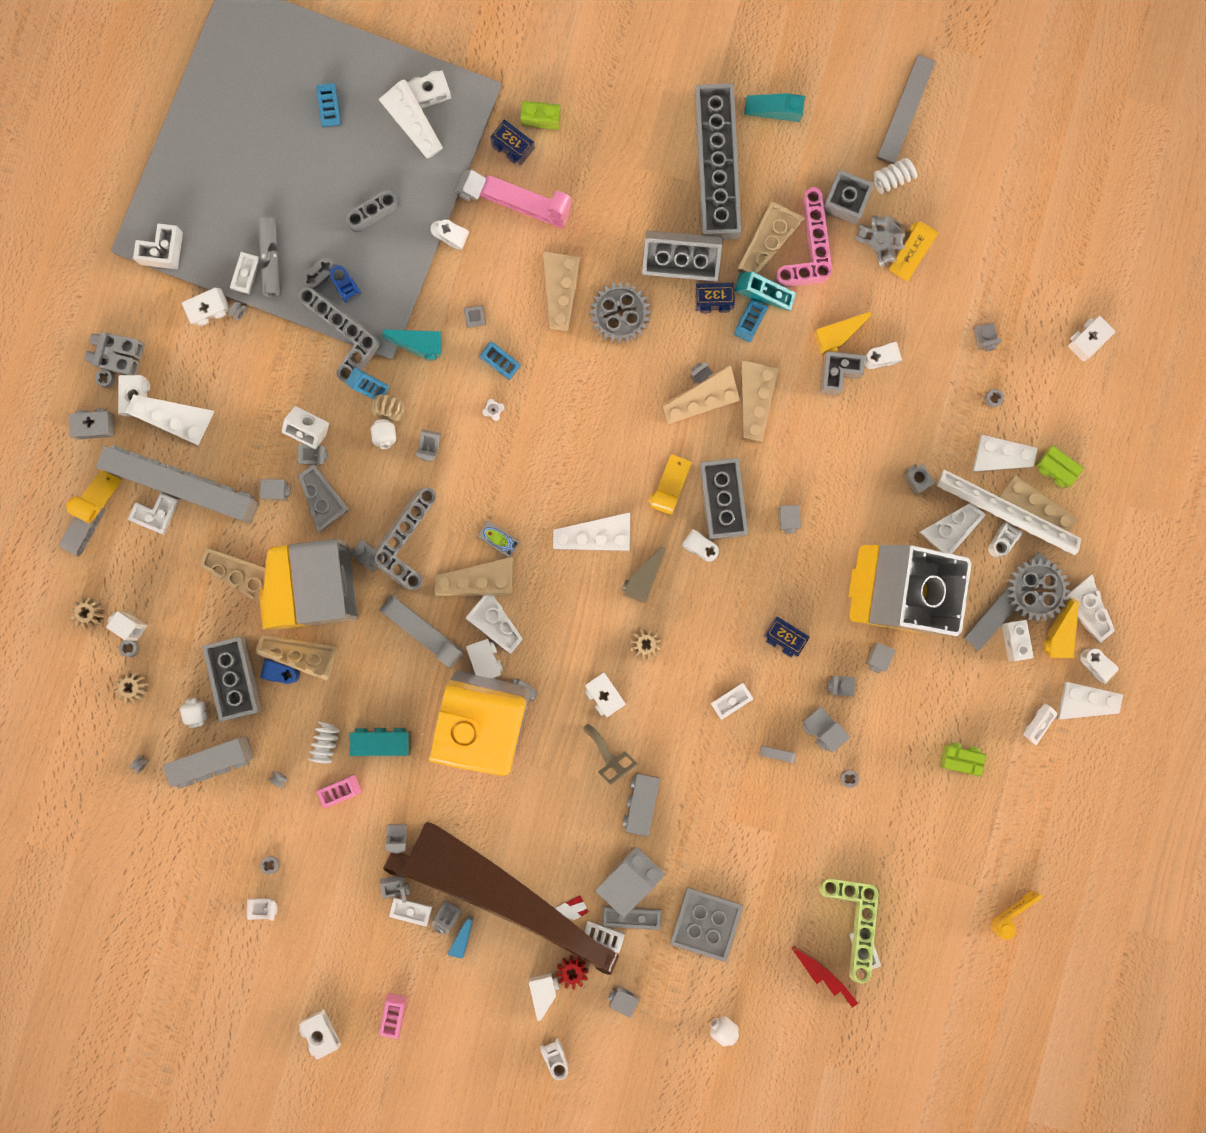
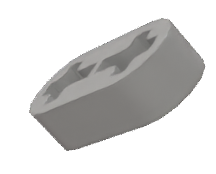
M328 258L319 260L303 275L305 286L314 289L319 288L330 278L329 271L323 270L322 266L325 264L331 268L334 263ZM308 278H315L316 282L314 284L309 283L310 281Z
M761 746L759 752L760 756L795 763L797 754L766 746Z

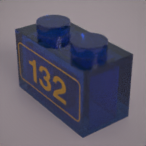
M505 119L490 136L492 147L498 152H504L507 155L506 157L514 164L517 162L519 165H522L535 149L534 141Z
M734 283L695 285V311L711 313V310H719L720 313H728L734 309Z
M778 616L773 619L763 635L766 638V643L773 647H776V645L783 649L782 653L790 658L792 656L798 657L810 638Z

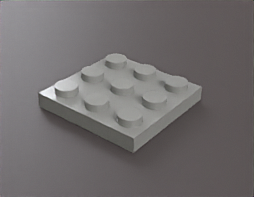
M687 887L670 945L726 962L743 904Z

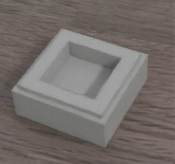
M483 305L464 308L467 328L486 325Z

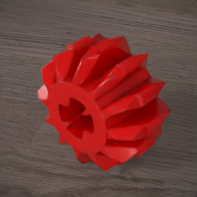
M569 955V961L562 958L564 965L557 964V968L561 970L556 972V976L561 977L558 982L559 984L565 982L564 988L566 989L569 987V984H572V989L575 990L576 983L582 987L583 982L581 980H588L585 974L589 973V969L583 968L586 965V961L579 963V956L573 961V956ZM571 968L575 969L576 975L570 976L568 970L570 969L571 971Z

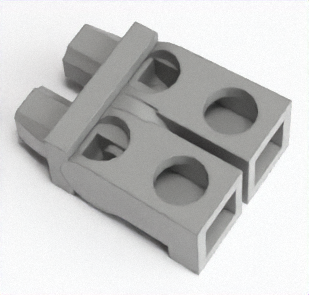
M105 332L91 334L90 344L97 346L95 352H86L84 359L99 369H105L122 375L137 374L140 362L135 359H141L145 345L138 339L107 334Z

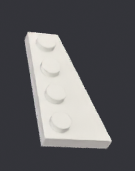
M405 79L399 81L379 99L427 159L443 149Z
M133 395L126 409V413L196 445H199L214 413L212 410Z
M630 513L553 530V549L630 551Z

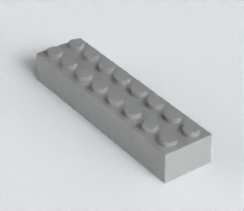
M734 83L696 85L694 99L701 235L722 237V240L739 239L741 235Z
M112 445L111 448L103 447L96 468L249 524L252 523L259 502L254 501L255 497L248 493L239 491L236 494L237 490L223 484L218 487V483L206 478H202L201 481V477L187 471H184V474H182L183 471L167 464L165 467V464L151 458L147 460L146 457L131 451L129 453V451Z

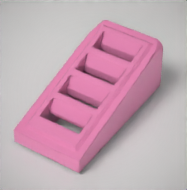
M352 775L316 792L323 808H327L360 794L362 790L356 776ZM340 785L343 786L346 795H344ZM333 788H335L339 798L336 797ZM325 791H328L332 801L329 802Z
M387 994L379 1036L398 1039L407 997ZM388 1010L399 1012V1014L388 1012ZM386 1018H388V1019H393V1020H398V1021H397V1022L389 1021V1020H386ZM385 1026L395 1027L396 1030L387 1029Z

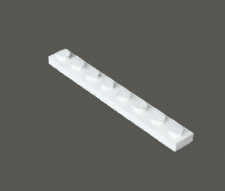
M943 470L940 474L937 486L992 513L996 517L1010 522L1014 526L1028 531L1030 534L1042 538L1073 555L1078 553L1081 544V538L946 470Z

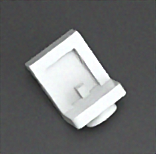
M272 898L247 899L246 919L274 920V915H277L278 911L275 900Z

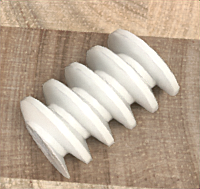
M903 158L901 161L882 168L881 171H875L874 183L877 191L880 194H884L883 188L889 192L891 189L890 185L895 189L897 188V182L901 186L904 185L903 179L906 182L911 181L910 176L914 180L917 179V172L912 162L908 158Z
M317 721L321 728H315V730L320 734L313 736V738L318 742L311 743V746L316 749L309 751L314 757L307 759L323 764L332 763V759L328 756L334 755V751L330 748L336 747V744L332 741L338 740V736L334 733H339L340 729L336 725Z

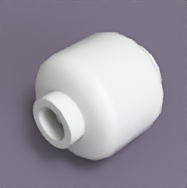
M377 420L371 426V439L375 446L380 447V449H388L396 442L395 426L389 420Z
M197 698L185 700V704L180 707L183 724L189 725L190 728L203 725L204 721L208 718L205 703L197 700Z
M728 1017L715 1018L711 1022L710 1036L720 1045L732 1046L738 1040L739 1028Z

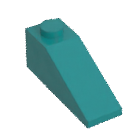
M788 93L747 95L744 115L800 122L803 115L805 96Z
M753 271L739 273L734 289L735 292L747 298L787 311H791L796 296L795 292Z
M383 329L382 338L418 357L434 361L441 355V331Z

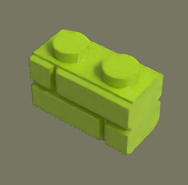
M523 101L521 126L559 130L560 105Z
M1054 445L1045 451L1035 465L1039 468L1038 471L1042 475L1052 477L1054 483L1061 488L1072 486L1084 470V467Z
M951 742L950 746L944 745L940 767L981 777L986 754L981 753L980 748L970 746L969 750L962 749V744Z

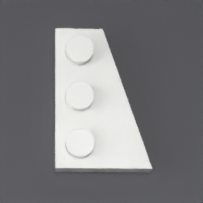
M981 435L972 472L1033 467L1038 448Z
M969 503L920 531L919 534L938 551L952 554L986 514L976 505Z
M1091 574L1065 596L1079 601L1078 620L1098 643H1101L1115 629L1107 609L1104 608L1101 594L1094 583L1093 574Z
M483 596L465 618V620L510 655L523 640L494 596Z
M1064 682L1057 719L1120 713L1123 694Z

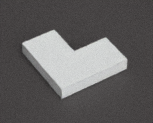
M160 492L153 509L135 502L128 520L165 535L180 500Z

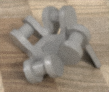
M884 215L883 218L872 216V227L860 224V232L855 236V240L867 243L878 254V262L881 267L886 266V263L890 261L892 263L896 262L897 258L894 249H905L903 237H905L904 232L906 229L894 217L889 218L888 215ZM867 232L872 233L870 239L866 237ZM888 250V254L884 256L883 252Z

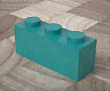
M355 728V732H350V756L411 755V731H406V728H394V731L386 732V728H375L374 732H367V728Z

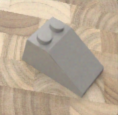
M633 847L595 892L624 918L657 885L665 873L641 850Z

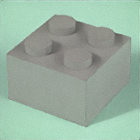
M839 170L825 201L824 212L857 225L874 183Z

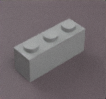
M636 773V777L632 776L630 788H633L632 796L628 795L626 807H629V813L624 815L622 825L626 827V832L649 836L660 782L659 777Z

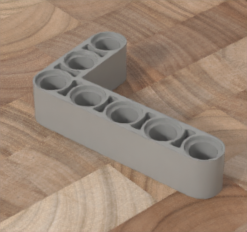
M309 287L302 288L298 293L299 301L354 343V346L337 369L339 380L346 382L348 378L345 376V370L349 368L352 372L355 367L364 370L379 349L380 339L318 290ZM309 292L312 293V299L310 301L307 300V294ZM324 303L327 304V311L325 313L322 312V305ZM338 315L342 316V322L340 324H338L336 321ZM354 326H356L358 330L355 336H353L351 333V329ZM369 337L373 341L371 347H368L366 344V341ZM358 353H360L362 356V359L359 363H357L355 359Z
M421 488L415 492L370 556V561L375 567L405 589H418L422 585V577L398 559L396 555L435 502L436 493L432 488ZM424 491L427 492L429 496L427 501H424L422 498V494ZM412 507H416L418 511L416 517L411 514ZM402 522H404L407 526L405 532H402L400 530V524ZM391 537L396 541L393 548L389 546V539ZM380 553L385 557L383 563H379L377 560V556ZM396 564L400 568L397 575L393 573V567ZM410 576H413L415 579L413 586L408 584Z
M390 595L379 609L436 655L435 657L447 667L453 668L465 653L393 595Z

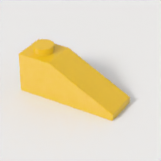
M871 311L817 329L814 336L821 355L827 351L838 352V349L871 317Z
M1074 598L1067 600L1065 603L1066 607L1062 608L1061 613H1059L1049 629L1046 640L1043 642V650L1050 658H1074L1079 601Z

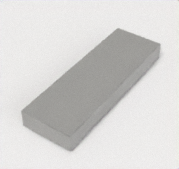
M603 906L602 926L661 930L662 910L633 908L623 918L611 906Z

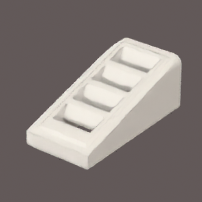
M587 921L584 931L587 935H590L592 927L595 928L593 940L616 953L620 952L625 932ZM599 930L603 931L600 941L596 940ZM609 933L608 943H605L606 934ZM614 936H617L616 944L612 945Z

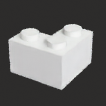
M157 224L155 242L136 240L133 259L139 265L178 270L183 232L174 225Z

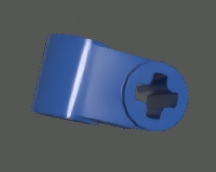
M336 264L330 268L329 275L345 303L352 296L361 294L356 283L342 265ZM335 270H342L344 272L343 277L340 279L334 278L333 273Z
M264 659L260 678L284 684L295 683L300 678V671L279 662ZM290 672V674H292V678H289V676H287L286 673Z

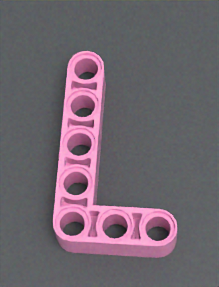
M488 175L485 177L486 181L480 193V196L556 227H565L571 212V197L569 195L555 191L551 200Z
M816 187L809 188L803 198L811 263L786 265L779 268L775 281L783 287L823 283L828 280L832 273L822 192ZM808 196H815L817 201H810ZM817 214L819 220L812 219L810 215ZM813 233H820L822 238H815ZM815 251H822L824 257H818ZM818 269H824L827 274L825 276L820 275ZM799 271H805L808 277H801ZM786 273L789 276V279L783 280L780 277V274Z

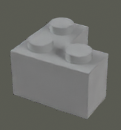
M827 351L823 356L820 393L839 395L843 390L844 377L859 379L864 372L865 355Z
M818 706L801 721L804 724L802 727L809 736L813 734L817 739L815 743L825 752L830 751L833 753L850 738L838 722H834L822 707Z

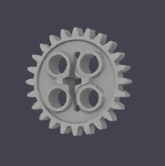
M619 282L618 287L612 283L610 289L605 285V292L598 290L600 297L594 296L593 300L596 303L590 304V307L595 309L589 311V315L594 316L590 319V322H596L593 329L599 328L598 335L604 333V340L611 337V343L615 339H618L619 344H621L622 339L629 343V337L635 341V334L637 333L642 336L641 329H647L644 323L650 322V319L646 317L651 315V311L646 310L650 307V303H644L647 300V296L641 298L643 291L635 292L636 286L630 289L628 282L625 287H622L621 282ZM624 298L631 299L632 303L630 305H624L622 303V300ZM605 303H612L614 307L611 310H606L603 305ZM617 310H621L623 316L617 314ZM629 316H634L637 321L629 323L626 319ZM616 321L619 325L616 328H611L608 323Z
M1030 559L1029 565L1027 562H1022V567H1015L1017 573H1010L1014 578L1007 579L1011 586L1006 587V589L1010 590L1011 593L1006 595V597H1012L1013 600L1009 602V605H1016L1013 609L1014 611L1021 610L1019 616L1027 614L1026 619L1031 620L1032 617H1034V621H1039L1040 617L1042 620H1047V615L1050 618H1054L1053 612L1061 613L1059 607H1066L1063 600H1069V598L1065 596V593L1071 591L1065 589V586H1068L1070 582H1064L1067 575H1060L1063 569H1055L1056 563H1052L1049 566L1050 560L1042 562V559H1037L1035 563L1034 559ZM1027 575H1030L1032 577V583L1030 585H1028L1025 581ZM1046 576H1050L1051 578V584L1049 586L1045 584ZM1022 587H1028V588H1050V589H1054L1055 591H1054V592L1022 591L1021 588H1022ZM1027 594L1031 596L1029 604L1024 599ZM1046 595L1050 597V603L1048 605L1044 603V597Z

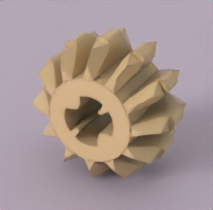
M377 395L372 402V413L382 419L399 421L404 413V403L388 395Z
M81 597L80 603H73L76 608L70 609V612L75 614L70 617L71 620H76L75 625H81L82 629H87L88 627L94 629L95 624H101L99 617H105L104 614H100L104 607L99 606L100 601H94L93 597H88L87 599Z
M640 629L641 637L637 633L633 634L638 640H630V643L636 644L630 650H638L634 654L635 657L642 653V661H644L645 654H647L650 661L652 660L650 653L657 657L659 654L655 649L662 650L661 646H656V643L662 642V639H654L658 635L657 632L650 636L651 629L647 630V635H645L643 629ZM645 639L647 641L648 639L650 641L649 646L651 648L649 650L641 648L643 646L642 640Z
M128 671L125 673V676L119 675L120 681H115L114 683L118 686V689H114V692L120 693L117 699H123L125 704L129 702L136 704L137 700L142 701L144 699L142 694L148 693L147 690H144V687H147L149 684L142 683L145 677H139L138 672L132 674ZM129 684H133V691H129V689L131 688Z

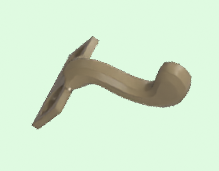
M590 724L584 726L585 733L595 741L606 762V766L598 771V773L610 785L638 765L626 752H623L618 757L612 756L600 733ZM624 757H628L632 761V764L626 768L618 763ZM609 768L617 772V775L612 779H608L603 774Z

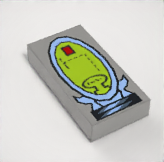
M487 521L477 536L509 558L520 543V541Z

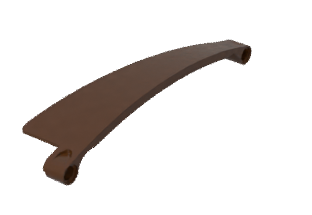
M430 822L424 824L410 856L401 852L390 853L383 867V870L391 875L411 878L514 923L589 961L598 971L604 974L612 975L619 958L617 953L593 940L577 925L517 879L435 824Z

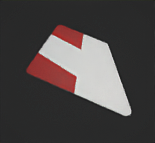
M580 895L555 908L565 917L572 920L589 912Z

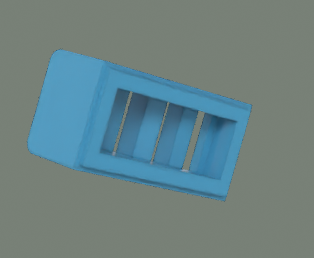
M334 83L316 85L322 127L341 125L336 85ZM332 99H333V102H326V103L323 102V100H332ZM326 108H334V109H335V110L324 111V109H326ZM325 116H336V118L325 119Z
M751 299L735 329L734 335L747 342H751L768 306ZM751 308H754V309L760 311L761 314H759V313H757V312L751 310ZM748 314L757 318L758 320L749 317ZM746 321V322H748V323L754 325V327H752V326H750V325H748V324H746V323H744V322Z
M492 341L488 343L478 356L508 380L512 378L521 366V364ZM493 349L494 353L488 358V353ZM497 354L501 355L497 362L494 363L493 360ZM505 358L507 360L506 363L503 365L502 368L499 367L500 363ZM510 363L513 364L512 368L507 373L505 369L509 366Z
M357 367L353 369L346 380V384L350 388L372 399H375L377 395H385L390 387ZM380 386V388L378 389L377 393L374 394V392L376 391L377 387Z
M472 916L466 919L448 951L449 956L461 959L464 957L474 919Z

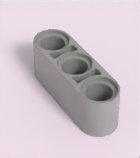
M385 190L350 210L346 215L350 228L355 232H360L395 212L399 204L396 195L390 190ZM389 198L393 199V202L391 204H384L385 200ZM371 208L377 209L374 214H368V211ZM354 218H361L357 224H353L352 220Z
M103 507L89 524L74 516L60 542V548L79 557L97 528L105 508Z

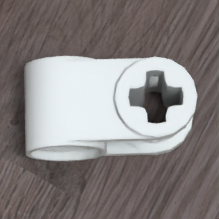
M449 220L435 221L430 228L434 237L457 250L463 249L469 235L468 230Z
M897 342L871 349L865 355L864 366L868 369H876L900 363L902 357Z
M1005 521L988 546L989 554L995 558L1008 554L1023 531L1017 530L1008 521ZM997 543L1003 548L1001 553L996 549Z
M693 529L682 543L686 550L708 562L714 561L719 554L716 544ZM710 548L714 549V550H713V553H714L715 555H714V556H713V555H710V556L708 557V556L706 555V554H707V551H706L705 549H707V550H709Z
M1084 649L1080 654L1082 664L1092 672L1097 680L1104 684L1119 670L1116 664L1109 660L1099 649Z
M559 1038L546 1046L540 1045L541 1053L547 1063L551 1076L555 1080L566 1078L569 1066ZM557 1065H562L565 1068V1071L563 1073H557L554 1070V1067Z

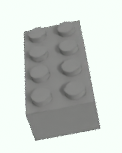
M646 230L642 275L718 281L722 237Z
M739 458L700 462L699 471L708 540L747 536L748 527Z
M236 637L202 646L219 722L263 712L246 637Z
M242 737L164 764L163 767L170 787L177 786V789L195 784L194 780L197 783L212 778V773L217 776L231 771V766L236 769L249 765V760L254 759L248 738Z

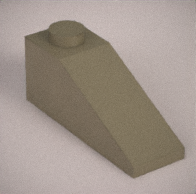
M661 547L629 580L625 579L622 590L625 591L624 596L646 603L665 551L664 547Z

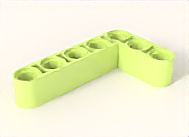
M835 879L825 880L819 886V892L823 897L856 902L849 975L853 982L866 983L871 977L878 890L876 887L868 884ZM827 883L832 884L834 888L832 894L827 893L825 890ZM846 886L851 887L853 890L851 897H848L844 892ZM865 889H869L872 893L870 900L864 897ZM863 909H867L870 912V917L867 920L862 916ZM862 928L868 932V937L865 940L860 936ZM861 948L866 952V957L863 960L858 956V951ZM859 968L864 972V977L861 980L856 977V971Z

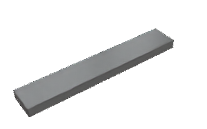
M918 54L877 159L889 164L896 162L936 61Z
M1037 552L1032 558L1035 563L1037 559H1042V562L1048 560L1040 552ZM1027 575L1025 578L1028 585L1032 583L1030 575ZM1028 587L1021 588L1022 591H1031L1033 589ZM1005 589L963 637L976 650L979 651L1014 611L1013 609L1016 605H1009V602L1013 600L1012 597H1006V595L1011 593L1010 590Z

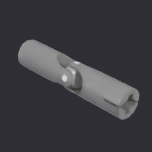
M263 217L258 219L263 296L275 297L280 295L276 220L271 217Z

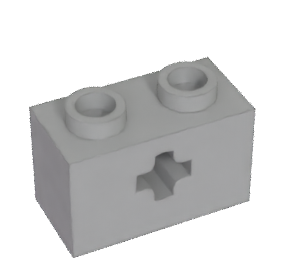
M95 409V412L77 410L75 411L76 414H69L70 437L76 440L115 437L114 416L107 409Z

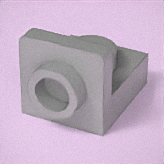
M994 322L973 328L978 350L985 349V351H991L996 349V346L1001 343V338L997 339Z
M700 362L692 368L693 372L690 377L696 384L701 383L713 374L707 362L703 364Z
M831 676V679H828L827 685L830 695L854 697L855 677Z
M445 901L431 924L434 927L433 929L439 934L443 935L445 933L448 935L462 910Z

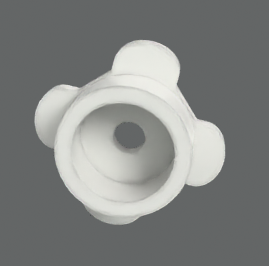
M489 399L482 413L485 417L489 416L494 421H498L501 411H504L505 407L502 403L498 404L493 399Z

